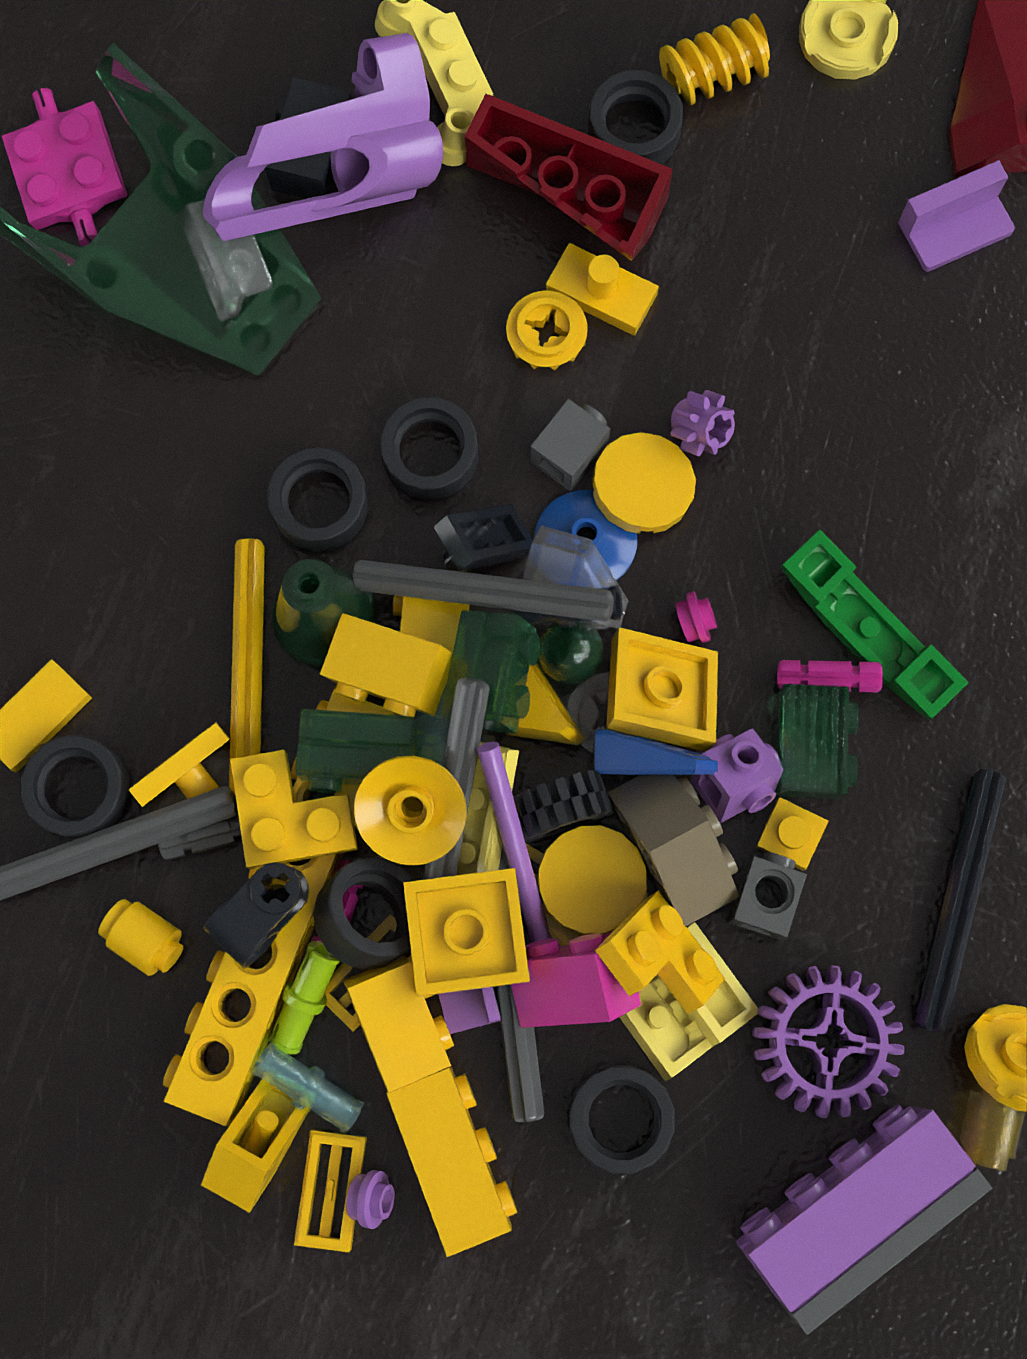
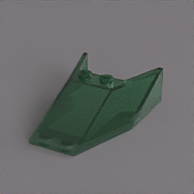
M113 43L105 52L95 71L150 162L148 175L92 242L86 246H74L22 224L1 206L0 236L105 312L245 371L260 375L319 302L321 297L280 229L227 241L220 239L215 230L204 219L203 205L207 191L214 178L226 164L237 157L236 154ZM253 186L251 204L254 210L267 208L257 189Z

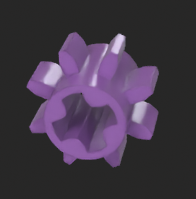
M705 390L702 395L689 391L687 398L681 400L675 406L671 416L673 430L670 433L671 436L683 440L681 450L696 456H700L703 451L715 455L718 448L723 447L729 442L734 432L735 422L733 415L735 413L734 410L723 407L725 396L709 390Z

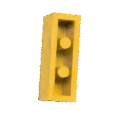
M450 1067L390 1093H386L446 1256H452L510 1232L512 1224L509 1216L517 1214L518 1211L506 1180L498 1184L494 1180L488 1162L496 1160L497 1156L486 1127L475 1130L468 1109L477 1106L466 1075L463 1074L455 1077L453 1069Z

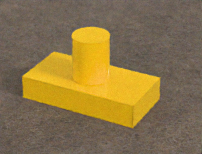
M571 243L566 247L546 283V290L560 292L569 296L584 312L633 336L636 335L653 304L659 288L658 285L619 267L618 262L609 255L596 256Z
M216 721L129 789L130 793L143 807L172 783L178 786L187 799L220 788L200 762L229 740V736Z

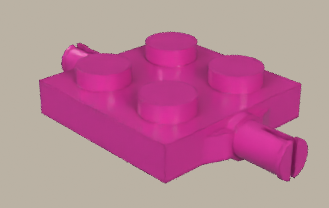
M42 88L40 89L42 96L37 90L32 94V99L35 102L40 119L29 126L3 135L4 146L31 226L37 231L58 222H73L79 245L91 246L90 240L94 244L100 240L92 214H95L105 204L124 198L128 194L101 112L94 101L65 112H58L52 90Z

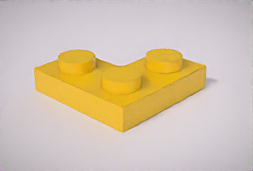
M285 750L230 759L246 868L255 869L274 862L283 864L358 850L348 794L295 803L288 754Z
M659 890L645 898L595 949L596 953L629 996L645 988L658 974L687 1014L704 1006L725 980L718 970L714 959L703 950L684 925L678 911L669 905Z

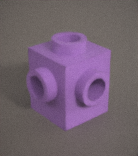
M752 728L736 737L732 734H727L717 739L713 747L702 753V755L718 761V772H714V775H692L690 781L705 803L713 810L719 822L722 823L746 809L749 813H754L767 806L776 796L775 789L784 769L781 767L779 756L774 748L767 743H763Z

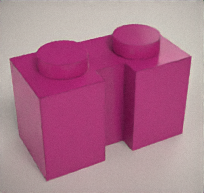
M601 933L574 938L569 941L570 945L559 946L557 938L539 940L525 946L530 982L511 984L521 1028L611 1022L641 1006L639 993L637 992L629 996L596 953L595 949L603 942Z

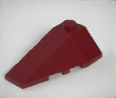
M1027 0L977 1L968 42V52L949 128L955 177L964 176L998 160L1006 173L1027 172Z

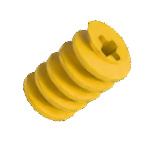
M753 13L748 21L743 18L736 19L732 22L730 28L723 24L714 28L712 35L703 31L695 36L694 42L684 38L677 42L675 49L665 45L660 48L659 59L662 76L676 89L678 95L681 94L686 103L691 106L695 104V88L699 87L703 95L710 99L714 96V81H718L721 88L728 92L732 90L733 74H736L743 86L750 83V68L754 67L761 79L768 77L770 50L764 26L760 18Z

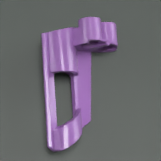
M402 33L363 40L358 52L357 72H352L351 82L355 85L354 99L256 127L247 154L236 157L226 164L216 175L206 194L203 205V217L222 241L412 199L415 197L417 189L427 187L435 181L442 165L443 142L438 128L433 122L429 121V91L421 53L412 35ZM331 151V169L339 192L254 210L251 204L253 186L259 174L267 165Z

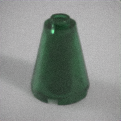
M306 559L292 565L284 575L272 607V625L281 646L288 654L301 663L323 666L342 613L375 623L376 609L371 592L360 591L352 581L353 572L323 561Z

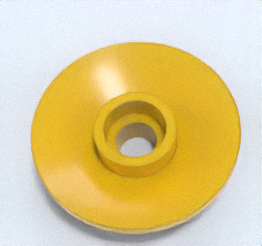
M398 756L378 764L365 776L356 793L354 816L360 835L378 855L398 864L422 865L443 857L456 845L464 830L467 807L464 793L459 783L443 766L423 757ZM411 796L418 798L423 804V809L418 812L408 810L404 805V799Z

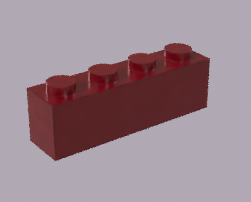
M486 93L465 134L467 166L542 196L631 261L648 242L669 197L672 168Z

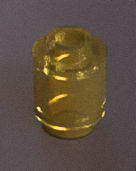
M984 1089L982 1092L971 1090L959 1143L964 1145L963 1150L973 1163L1006 1171L1009 1158L1015 1159L1026 1112L1017 1111L996 1101Z

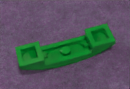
M821 530L816 532L781 566L803 599L846 648L861 662L880 663L883 669L882 682L928 720L932 719L969 683L932 644L925 647L853 573L857 567Z

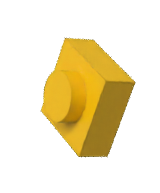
M779 797L755 848L763 852H770L792 859L796 862L795 867L804 871L807 869L829 821Z

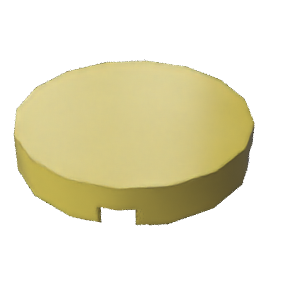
M809 0L799 25V43L805 58L818 71L835 79L855 80L873 74L887 62L898 38V19L894 10L892 13L886 5L887 0Z

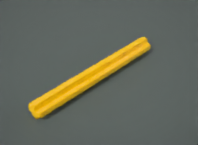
M252 538L239 539L235 543L230 759L260 754L265 547L261 540ZM229 762V787L235 795L231 762Z

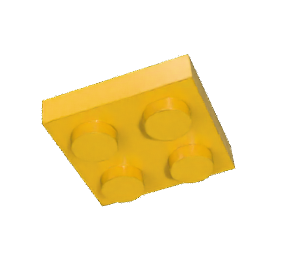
M619 627L611 641L606 729L704 752L710 750L716 743L718 652Z
M515 868L403 882L417 997L530 982Z

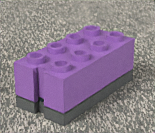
M900 1105L892 1107L874 1121L872 1125L877 1130L861 1144L856 1139H852L842 1145L829 1157L833 1166L817 1178L812 1173L806 1174L785 1191V1195L789 1199L772 1213L767 1207L759 1210L741 1225L740 1229L744 1235L735 1242L788 1315L807 1335L993 1189L977 1168H974L976 1167L934 1110L908 1106L903 1110Z

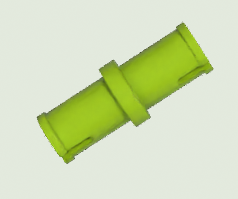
M312 941L308 944L306 955L295 980L287 983L282 994L285 1003L273 1030L270 1031L267 1038L268 1041H271L270 1045L273 1048L286 1054H297L300 1052L314 1015L322 1013L327 1002L324 993L336 966L340 962L319 941Z

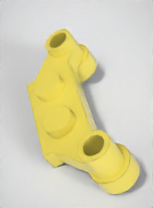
M384 0L380 3L377 10L375 29L380 37L408 33L416 40L421 53L426 78L445 116L444 122L437 127L443 142L442 164L447 166L462 165L466 162L465 134L485 93L493 96V92L455 12L445 14L423 0Z

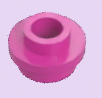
M694 591L686 593L687 599L675 603L684 635L688 642L700 639L702 643L711 640L709 630L717 628L708 598L698 600Z

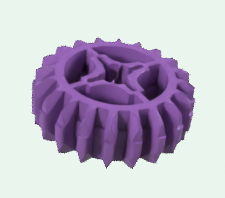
M833 965L828 967L825 982L822 981L821 974L816 966L806 968L807 986H804L801 979L794 973L786 976V984L792 994L788 996L778 987L772 988L769 991V995L779 1005L777 1011L768 1006H760L757 1011L762 1018L772 1021L770 1029L757 1027L753 1028L752 1031L753 1037L769 1038V1048L758 1049L753 1053L756 1060L772 1058L774 1066L765 1069L761 1074L763 1080L769 1082L782 1076L784 1081L778 1086L775 1095L779 1099L784 1100L794 1090H797L794 1109L800 1112H805L812 1098H815V1113L817 1117H828L831 1101H834L835 1109L839 1116H850V1097L853 1098L861 1109L867 1110L871 1107V1100L865 1089L869 1087L874 1093L884 1096L888 1092V1088L878 1078L880 1072L892 1077H897L900 1072L896 1065L886 1062L887 1054H904L903 1045L889 1044L888 1034L899 1033L903 1030L902 1023L890 1022L885 1024L883 1016L891 1013L895 1008L893 1002L885 1001L875 1006L872 1001L878 996L881 988L876 983L865 987L860 993L858 989L862 974L857 971L850 972L844 984H841L839 966ZM823 994L822 1008H818L816 1021L812 1026L806 1029L787 1028V1023L792 1013L802 1002L812 996ZM840 998L854 1006L861 1014L867 1025L869 1037L853 1034L847 1029L843 1018L844 1009L840 1008ZM828 1026H831L834 1029L831 1035H838L839 1040L850 1041L853 1043V1046L829 1049L828 1057L822 1054L825 1047H817L816 1042L804 1041L802 1036L824 1034L827 1032ZM785 1044L804 1048L810 1054L813 1061V1073H816L815 1086L804 1080L795 1071L788 1059ZM851 1053L868 1054L866 1063L857 1076L846 1084L833 1088L834 1076L838 1075L840 1063L846 1056Z

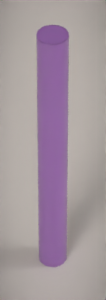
M487 742L477 748L509 868H515L520 907L529 940L532 943L549 939L551 935L498 742Z

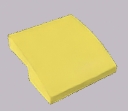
M695 922L687 927V929L703 950L714 959L718 970L725 978L723 983L704 1006L687 1014L657 974L645 988L638 991L641 1006L619 1017L664 1081L673 1078L706 1051L721 1043L758 1014V1007Z

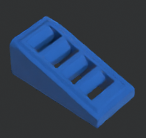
M605 729L596 730L595 771H598V774L714 775V772H718V761L702 754L614 730Z

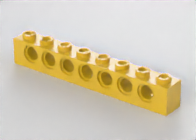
M334 689L329 702L322 699L316 708L311 722V729L315 730L316 734L309 751L302 748L294 761L291 770V779L296 780L293 793L295 803L308 801L312 793L319 789L332 790L335 796L348 794L355 828L354 802L356 793L365 776L382 762L398 720L394 713L382 709V706L368 701L362 703L335 693ZM339 740L353 742L355 744V754L350 761L340 765L329 762L328 751L335 742ZM344 853L311 858L309 862L301 866L291 865L290 862L283 863L303 873L308 880L310 891L304 907L279 932L277 938L271 944L272 957L266 966L260 969H253L249 965L243 969L227 952L217 951L206 977V981L212 983L204 1004L200 1002L195 1004L185 1026V1033L191 1036L183 1056L176 1054L165 1073L163 1086L168 1087L169 1090L164 1102L223 1126H229L243 1106L268 1044L267 1038L270 1031L273 1030L283 1007L282 994L288 982L293 981L314 930L313 912L317 894L336 873ZM260 868L250 869L249 879ZM275 878L270 885L274 890L285 888L290 879L283 881ZM242 989L250 998L251 1008L244 1019L236 1022L227 1015L225 1003L232 992ZM216 1041L222 1043L229 1052V1063L225 1070L219 1074L209 1071L204 1063L206 1049Z

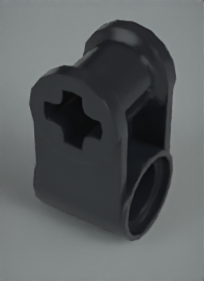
M276 862L266 864L258 869L235 895L225 901L211 915L203 929L243 969L247 968L269 948L279 932L304 907L310 891L308 880L302 872L294 867ZM275 878L283 881L290 879L285 886L286 891L290 894L286 901L277 898L271 900L275 890L270 884Z

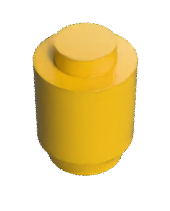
M126 899L118 901L106 914L98 930V934L106 939L105 945L107 948L147 976L155 974L158 970L163 973L167 972L176 963L183 950V945L179 943L181 930L140 902L132 904Z

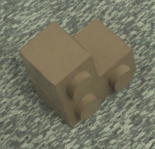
M639 775L608 792L622 828L645 860L657 890L660 891L669 905L678 911L685 926L740 897L732 879V875L738 872L737 865L727 847L723 843L719 845L716 838L723 834L722 827L709 805L701 808L698 806L700 805L699 798L685 776L677 779L674 775Z

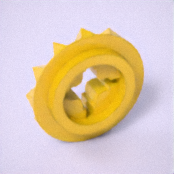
M550 290L537 291L523 297L512 308L506 325L507 341H509L516 359L521 358L529 363L533 369L537 367H550L555 371L560 365L568 361L574 362L577 354L585 346L587 320L581 307L569 296ZM551 315H554L555 332L560 334V336H550L548 342H545L542 347L540 346L539 332L534 330V327L543 328L546 321L549 322Z

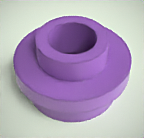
M371 1170L367 1174H358L350 1184L346 1202L347 1213L351 1219L358 1220L359 1224L364 1228L375 1229L383 1219L389 1217L393 1209L394 1188L389 1184L385 1172Z

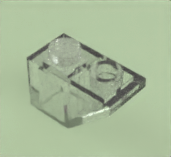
M540 526L531 545L523 579L591 588L619 586L591 539ZM620 588L622 596V615L620 620L609 619L605 622L596 620L581 622L597 629H607L609 627L618 629L621 627L628 605V599Z

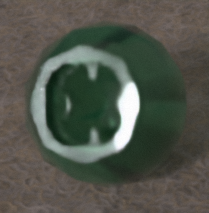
M586 621L576 622L572 628H560L558 623H554L547 628L539 640V660L543 671L561 684L584 683L596 674L603 663L604 644L599 632Z

